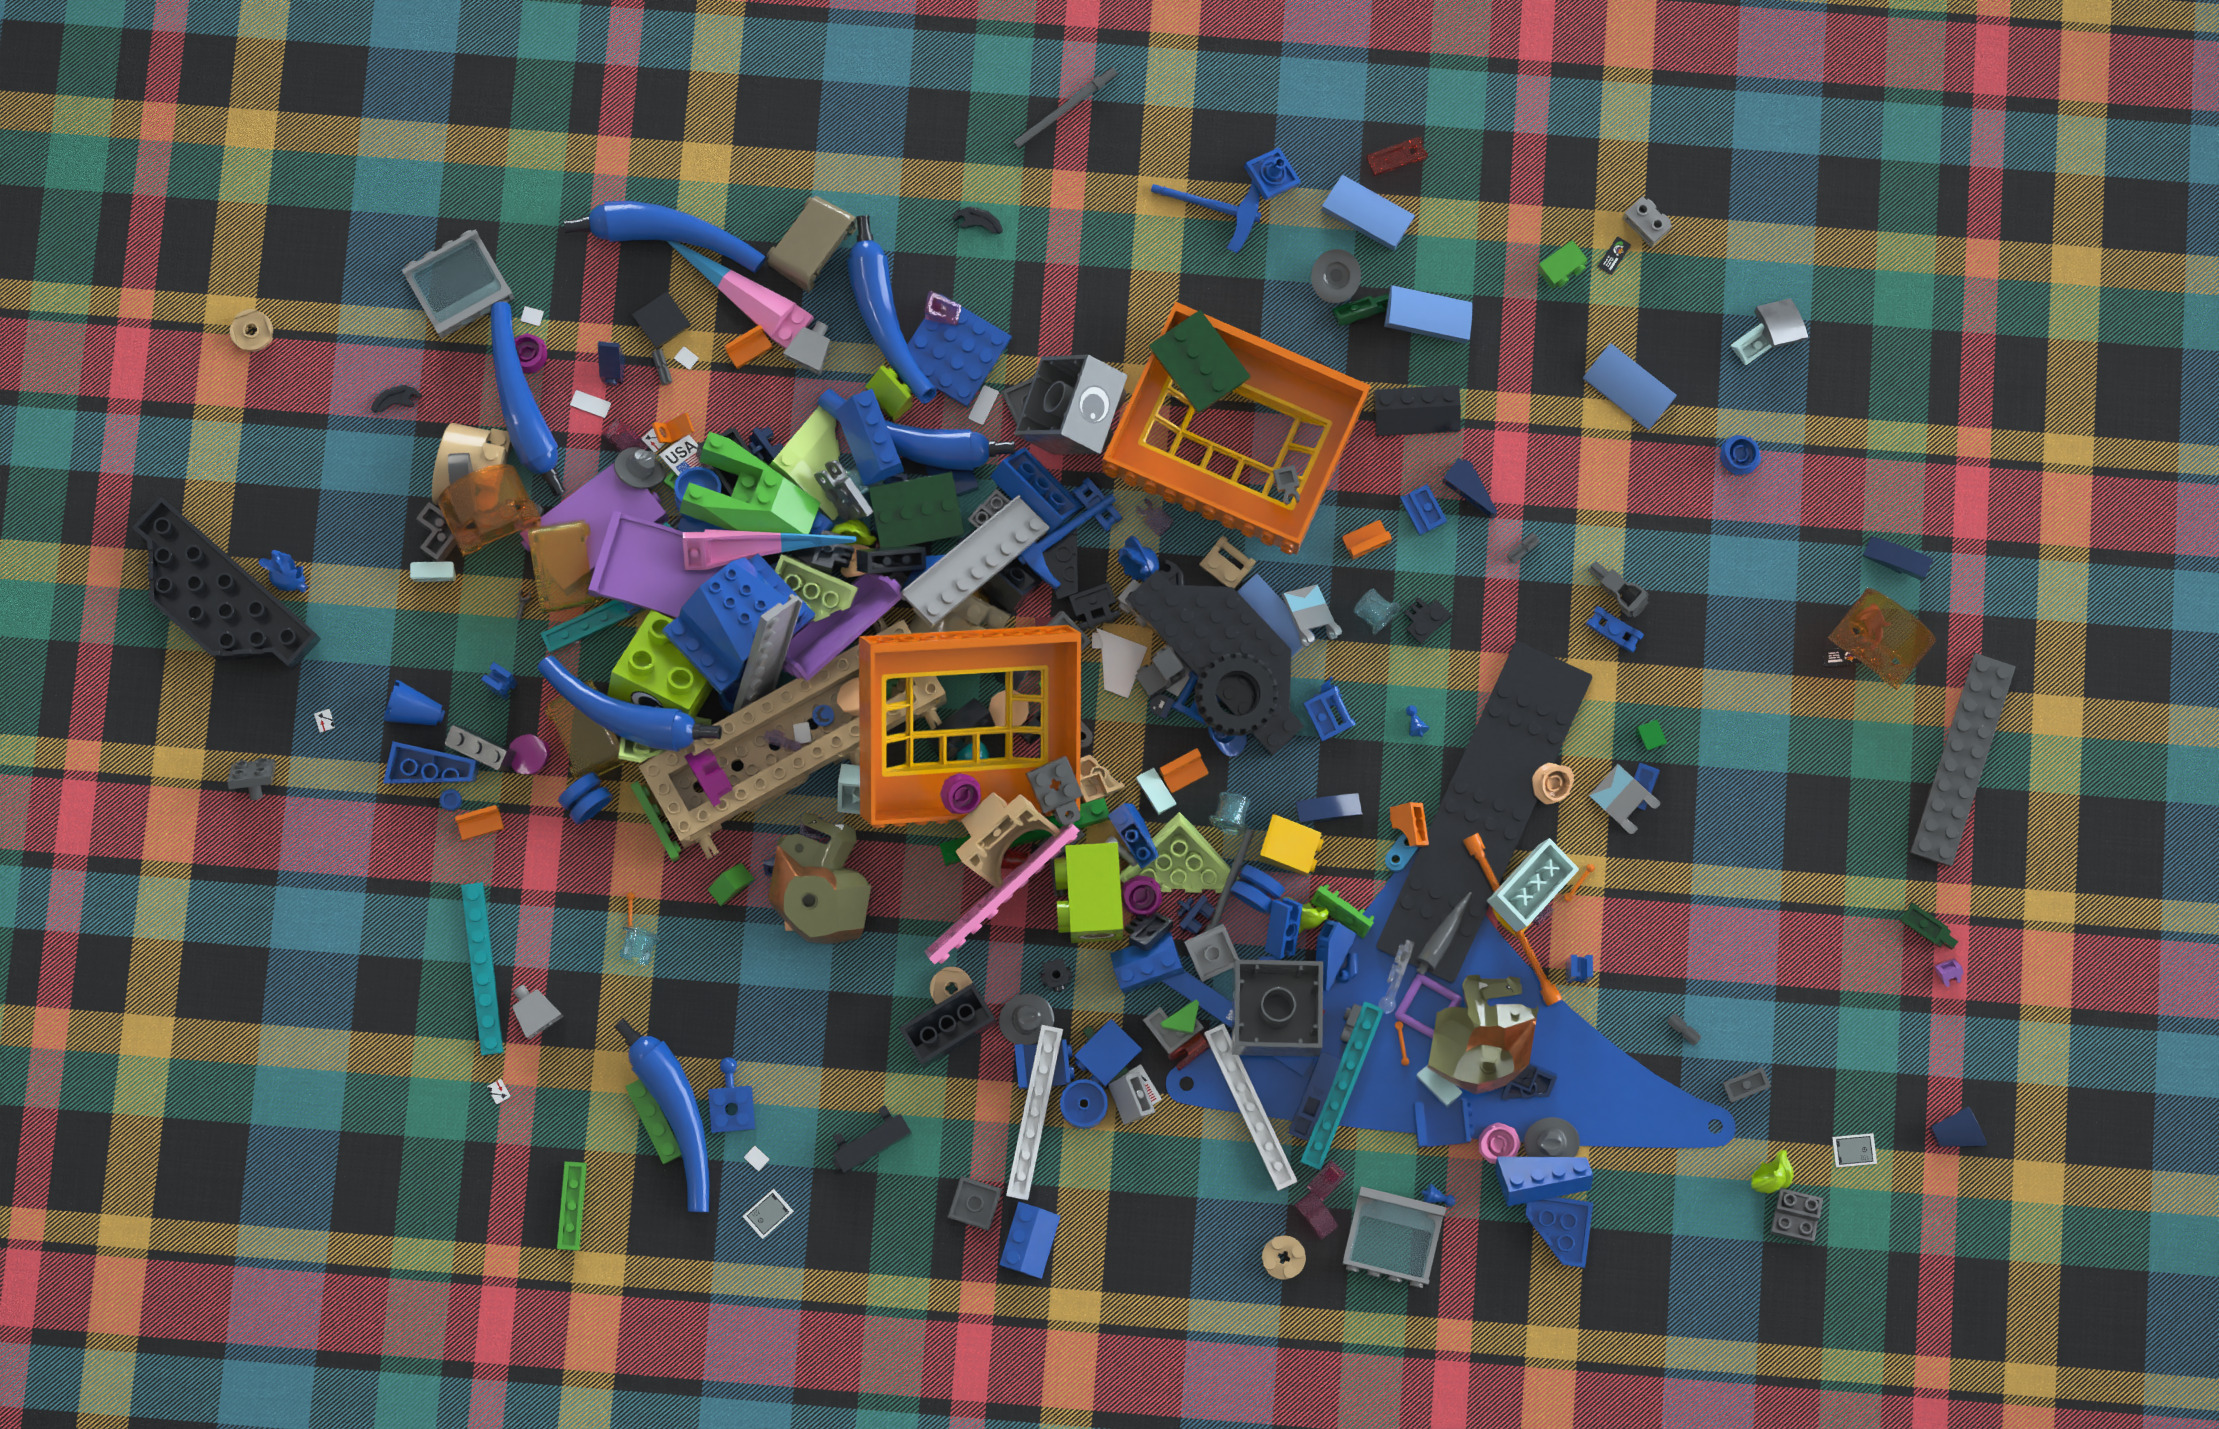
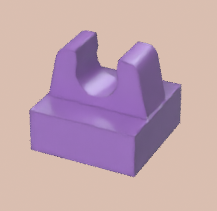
M1955 959L1935 965L1936 973L1946 987L1950 986L1949 979L1954 978L1957 983L1961 982V975L1964 974L1963 969Z

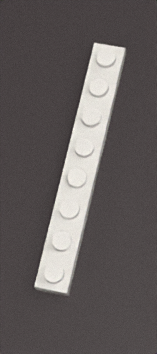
M1222 1024L1204 1032L1277 1191L1296 1183L1297 1179L1239 1055H1232V1040L1225 1025Z
M1041 1026L1006 1195L1008 1197L1028 1200L1063 1033V1029Z

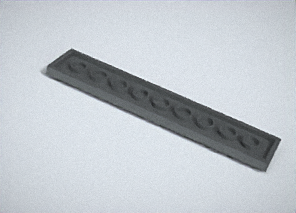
M1977 653L1973 654L1910 854L1952 867L2016 666Z

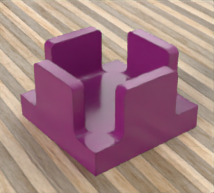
M708 748L695 756L692 752L685 755L687 763L713 807L720 804L719 798L732 791L733 788L725 772L717 763L711 749Z

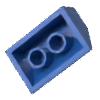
M1171 932L1161 937L1148 951L1132 945L1110 953L1113 969L1123 994L1185 973Z
M1018 1202L999 1265L1042 1279L1061 1216Z

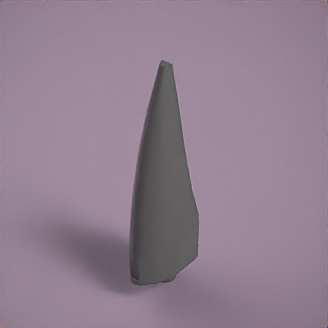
M1469 892L1458 903L1428 940L1416 958L1421 963L1416 970L1417 973L1423 976L1428 968L1433 971L1435 970L1461 924L1473 893Z

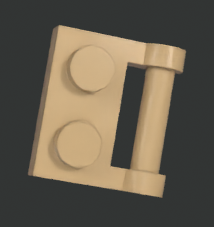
M1222 536L1199 566L1225 587H1233L1235 589L1252 569L1256 561L1246 557L1227 542L1228 539ZM1223 548L1241 562L1244 567L1240 570L1218 552Z

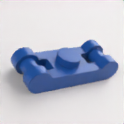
M1088 477L1079 488L1075 487L1071 491L1087 510L1105 498ZM1088 490L1091 491L1092 494L1086 498L1084 493ZM1112 504L1093 516L1105 532L1109 531L1111 525L1115 522L1118 523L1123 519ZM1108 511L1110 516L1104 519L1102 514Z
M1596 606L1593 611L1594 615L1592 619H1588L1586 626L1626 651L1633 653L1636 649V643L1638 640L1641 641L1644 634L1609 614L1603 608ZM1601 619L1607 621L1604 627L1599 624ZM1625 633L1631 636L1628 641L1622 639Z

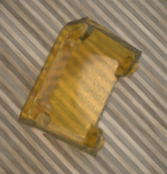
M585 519L537 525L528 531L538 598L543 614L598 604V599H601V596L594 597L588 595L592 577L586 541L587 536L591 535L589 523L586 524Z
M592 679L584 682L590 688L598 691ZM562 695L547 703L548 708L544 710L549 721L553 720L573 765L569 768L574 779L577 777L580 779L591 772L600 775L628 763V760L618 758L620 742L615 733L592 721Z

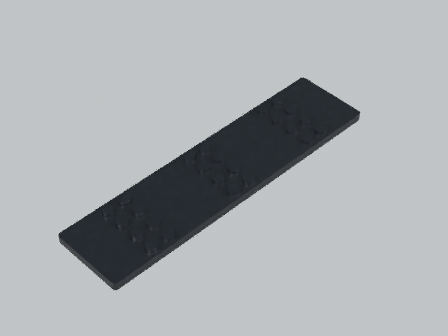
M1519 641L1514 643L1427 833L1429 845L1420 848L1376 944L1378 950L1418 968L1421 963L1416 958L1428 940L1458 903L1471 892L1473 893L1472 898L1449 947L1435 970L1433 971L1428 968L1426 971L1449 983H1453L1456 980L1490 905L1487 900L1494 894L1493 887H1491L1492 885H1490L1489 880L1486 878L1487 875H1485L1484 870L1481 868L1482 865H1480L1479 860L1474 855H1470L1463 840L1476 833L1480 835L1485 846L1483 850L1485 853L1484 858L1488 861L1487 863H1489L1493 871L1492 873L1497 878V883H1500L1538 799L1534 795L1532 777L1542 765L1546 763L1554 764L1591 683L1592 675Z

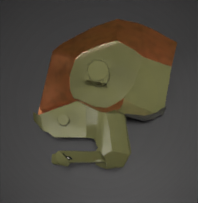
M805 812L801 818L803 824L830 835L832 840L827 844H823L800 834L779 837L776 843L777 851L768 900L791 929L807 942L831 944L860 939L865 925L871 885L864 875L857 870L843 867L857 841L855 828L847 824L834 825L819 819L817 814Z
M1467 975L1462 983V993L1466 1008L1449 1007L1436 1014L1427 1068L1449 1082L1473 1094H1479L1507 1085L1529 1065L1539 1009L1538 1005L1533 1009L1522 1004H1497L1491 1007L1487 1004L1490 998L1522 994L1520 978L1508 976L1507 979H1481L1480 975Z

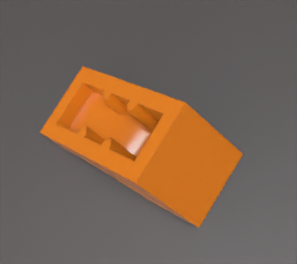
M1409 802L1390 807L1392 828L1400 829L1406 835L1409 846H1428L1423 803Z

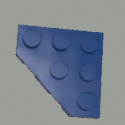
M1553 1197L1526 1203V1218L1561 1264L1585 1268L1593 1202Z

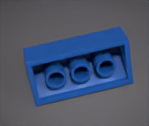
M873 389L852 396L836 410L864 486L904 472Z
M1025 447L1002 460L990 476L1011 500L1018 495L1021 496L1020 498L1050 527L1046 532L1047 535L1064 526L1083 507Z

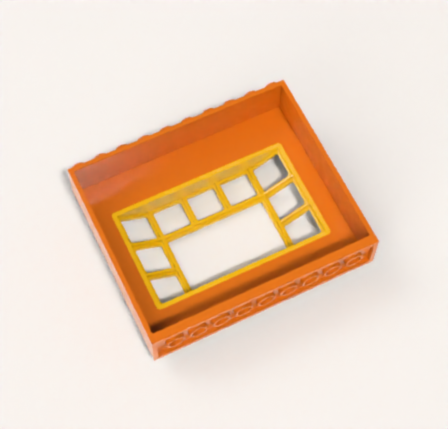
M1175 301L1159 337L1197 311ZM1204 314L1251 376L1248 381L1232 392L1295 419L1274 466L1269 467L1187 431L1186 429L1195 409L1181 392L1171 386L1173 380L1153 353H1151L1103 457L1102 470L1111 478L1119 477L1123 479L1127 485L1132 487L1140 486L1150 495L1158 494L1163 496L1165 501L1172 504L1175 502L1179 503L1187 511H1197L1202 513V516L1208 520L1213 521L1215 519L1222 522L1221 524L1226 528H1236L1241 530V533L1247 537L1252 538L1255 536L1261 539V542L1265 545H1275L1280 547V550L1286 554L1292 555L1294 553L1297 555L1368 398L1371 386ZM1167 393L1189 406L1180 427L1158 414ZM1154 421L1176 433L1169 453L1146 443ZM1301 422L1324 427L1315 448L1292 443ZM1182 438H1187L1207 447L1200 466L1174 456ZM1288 450L1312 455L1302 476L1297 475L1300 485L1296 489L1300 495L1299 503H1296V499L1293 497L1290 504L1286 506L1283 502L1268 496L1275 480L1273 470L1280 469ZM1214 451L1238 461L1231 479L1206 469ZM1245 464L1269 474L1262 493L1237 483Z
M1069 625L859 636L860 816L874 828L886 827V824L906 826L907 823L915 822L916 825H926L928 821H936V823L940 824L948 823L949 820L962 822L961 820L969 813H950L942 803L940 796L945 779L958 773L969 775L978 781L981 791L980 803L993 792L1001 797L1007 805L1021 794L1033 804L1041 815L1052 816V810L1042 813L1026 773L1062 756H1067L1080 787L1081 632ZM1013 671H1041V695L1013 694ZM1005 672L1004 726L913 731V677ZM906 678V699L886 704V680ZM1013 702H1040L1041 726H1014ZM906 708V731L886 736V713ZM1005 733V757L980 759V735ZM1013 733L1040 734L1041 758L1013 757ZM972 735V759L947 761V737ZM939 737V761L913 763V740ZM906 740V763L886 768L887 743ZM1052 779V784L1049 787L1050 789L1054 788L1057 790L1060 783ZM1079 797V798L1075 799V802H1076L1077 807H1078V809H1079V811H1080V797Z

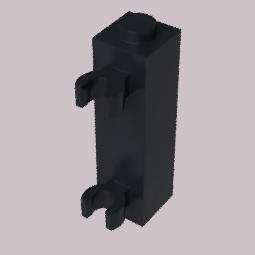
M883 1106L878 1109L885 1121L882 1125L850 1144L846 1143L841 1133L833 1136L840 1150L833 1153L835 1159L832 1160L837 1171L842 1170L846 1174L910 1136L912 1132L902 1115L898 1114L892 1117L887 1107Z

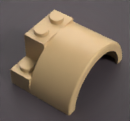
M450 423L443 434L436 457L432 481L433 503L455 509L449 482L448 455L453 453H469L474 471L471 475L474 491L476 487L481 490L479 496L476 497L478 509L483 511V515L495 517L507 459L508 456L510 457L512 449L508 431L493 428L490 431Z
M993 792L961 820L971 838L958 848L956 853L965 865L998 889L1004 884L1001 877V863L1004 854L1015 839L1031 830H1045L1050 832L1055 838L1062 832L1041 815L1033 804L1021 794L1007 805L1001 797Z

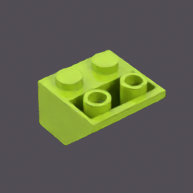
M882 365L865 388L866 391L873 389L879 406L895 422L913 406L912 392L905 383L902 385L899 383L897 374L891 368L887 370Z

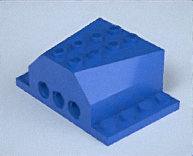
M759 554L749 561L744 557L731 561L703 583L681 607L679 616L663 628L662 633L721 694L743 676L761 615L778 603L782 605L787 603L791 594L794 596L798 595ZM803 600L793 635L816 616Z

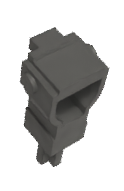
M1597 561L1592 563L1588 569L1591 574L1600 580V587L1617 600L1621 611L1630 618L1633 616L1635 618L1649 603L1647 601L1649 594L1635 583L1626 582L1614 569L1609 572ZM1624 589L1636 598L1629 607L1620 598V593Z

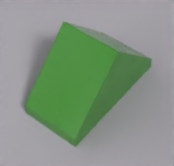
M740 863L722 873L707 890L719 905L722 906L755 879L744 865Z
M1194 1000L1161 1022L1160 1026L1162 1029L1193 1035L1199 1006L1198 1000Z

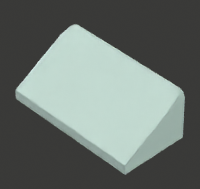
M1762 323L1731 344L1732 349L1744 365L1749 364L1772 347L1762 334L1765 328Z
M412 562L410 564V578L414 582L456 580L453 562Z
M1154 768L1136 777V781L1158 815L1176 805L1175 800Z
M1427 1065L1416 1077L1446 1107H1449L1463 1092L1455 1084L1428 1069Z

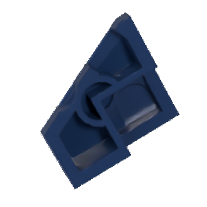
M929 465L925 466L928 476L952 472L956 495H959V497L979 490L972 470H948Z
M1529 1063L1518 1076L1505 1085L1501 1099L1549 1097L1557 1079V1074Z
M1970 1107L1928 1128L1938 1147L1987 1145L1982 1130Z

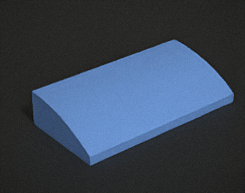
M1344 175L1340 177L1330 192L1321 210L1392 251H1395L1415 217L1414 214Z
M1391 285L1384 327L1464 344L1470 340L1472 302Z
M1611 343L1583 377L1587 383L1648 431L1677 396Z
M1258 574L1254 575L1237 592L1291 649V658H1293L1304 647L1300 643L1299 632L1287 605Z

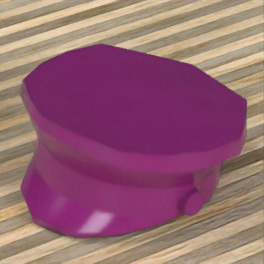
M528 333L514 338L523 373L538 372L547 360V347L544 341Z
M532 734L516 738L510 743L509 747L516 751L511 766L518 774H536L543 769L550 755L548 743Z
M958 773L945 779L940 792L942 803L952 814L970 813L980 803V784L975 778L966 774Z
M1141 875L1127 880L1123 885L1121 893L1124 907L1134 916L1138 914L1143 916L1153 914L1162 903L1159 883L1150 877Z

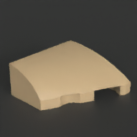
M1091 755L1080 758V790L1083 794L1081 796L1083 804L1104 798L1125 787L1121 781L1119 783L1109 774L1110 771L1105 767H1101Z

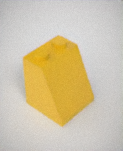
M1273 814L1259 861L1308 876L1309 871L1314 872L1317 860L1313 858L1316 851L1320 852L1324 841L1320 839L1321 832Z

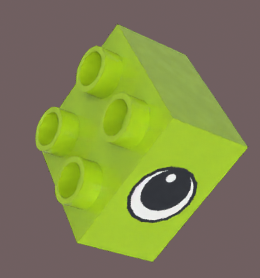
M651 609L612 670L607 696L638 705L680 709L683 713L695 719L714 687L662 633L663 628L673 620Z
M1118 842L1065 845L1066 857L1054 858L1056 890L1068 889L1069 899L1057 901L1059 933L1071 932V943L1123 940Z

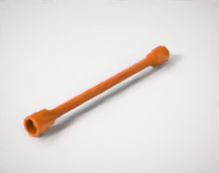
M1476 833L1463 840L1470 855H1474L1479 860L1478 862L1482 865L1481 868L1484 870L1485 875H1487L1486 878L1495 892L1500 885H1498V880H1496L1497 878L1492 873L1493 871L1489 863H1487L1488 861L1484 858L1485 853L1483 850L1485 846L1480 835ZM1521 929L1518 932L1514 930L1525 954H1527L1526 956L1530 964H1532L1531 966L1535 969L1536 976L1541 981L1540 986L1542 990L1540 992L1547 1007L1562 1000L1563 998L1555 984L1552 985L1550 980L1546 979L1547 977L1543 969H1541V965L1537 962L1538 959H1536V955L1532 952L1533 949H1531V945L1527 942L1528 939L1525 937L1524 932H1522L1523 930Z

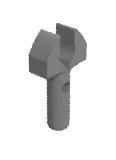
M1110 836L1105 841L1106 843L1118 842V854L1131 866L1137 865L1133 855L1125 850L1116 838Z

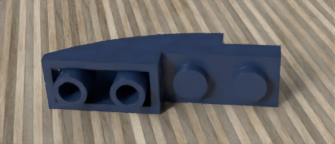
M1321 1051L1289 1127V1134L1305 1141L1309 1140L1332 1087L1341 1059Z

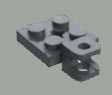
M837 460L828 461L825 464L827 471H817L814 474L827 499L834 504L839 516L845 521L867 517L873 512L850 477L845 478L848 474Z
M1062 756L1026 773L1042 813L1052 810L1056 821L1065 826L1080 819V812L1075 799L1083 796L1067 756ZM1052 779L1060 783L1057 790L1054 788L1050 789L1049 787L1052 784Z

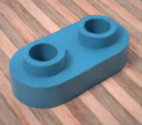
M1404 833L1397 839L1385 857L1386 867L1392 872L1402 871L1419 849V847L1406 846L1404 844L1408 840ZM1398 857L1400 861L1393 863L1392 858Z

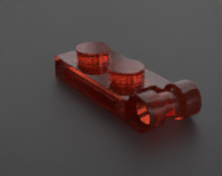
M1416 137L1368 154L1366 158L1373 176L1428 158L1427 151L1422 147V138ZM1414 148L1416 153L1411 154L1409 149Z

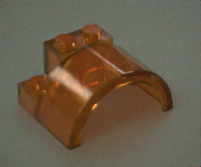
M509 464L492 465L469 473L449 485L438 498V505L462 556L480 550L482 545L519 530L523 532L542 524L539 512L533 500H530L516 468ZM515 504L521 505L520 509L517 510ZM473 521L475 529H466V526Z
M1867 588L1828 637L1841 649L1848 651L1877 673L1882 680L1895 690H1898L1936 642L1934 634L1918 618L1885 594L1872 588ZM1853 627L1860 630L1857 636L1852 630ZM1894 657H1895L1901 664L1897 665V664L1892 663V660L1894 659Z

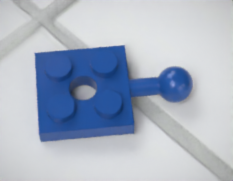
M726 1057L720 1062V1070L725 1074L726 1088L708 1089L712 1133L755 1129L752 1085L734 1087L733 1073L737 1069V1063L731 1057ZM729 1103H735L738 1106V1112L733 1116L726 1113V1106Z

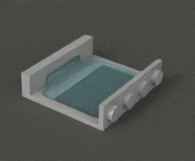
M476 229L461 234V238L455 241L451 240L444 243L441 249L426 253L423 259L408 263L402 270L441 339L491 312L492 304L496 302L507 303L514 299L510 288L507 286Z
M1360 1187L1342 1265H1346V1270L1359 1272V1269L1368 1271L1367 1275L1380 1278V1275L1383 1274L1389 1276L1388 1280L1401 1283L1403 1279L1411 1281V1286L1423 1288V1285L1429 1284L1430 1271L1446 1207Z

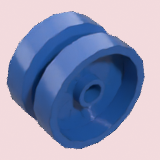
M692 467L680 473L675 481L674 488L676 508L679 512L689 482L721 493L719 477L712 470L705 467ZM680 513L690 521L702 522V520Z
M591 772L578 779L557 800L564 810L572 809L569 816L576 825L582 824L594 817L614 797L607 787H600L602 781L595 772Z
M1245 865L1240 873L1243 881H1235L1230 892L1251 908L1265 915H1270L1272 899H1280L1285 888L1266 873L1250 865Z
M1088 1079L1076 1080L1070 1083L1064 1089L1060 1099L1061 1113L1065 1121L1078 1129H1091L1099 1125L1105 1118L1108 1109L1107 1096L1103 1088L1096 1082ZM1081 1100H1086L1088 1106L1085 1108L1081 1107Z

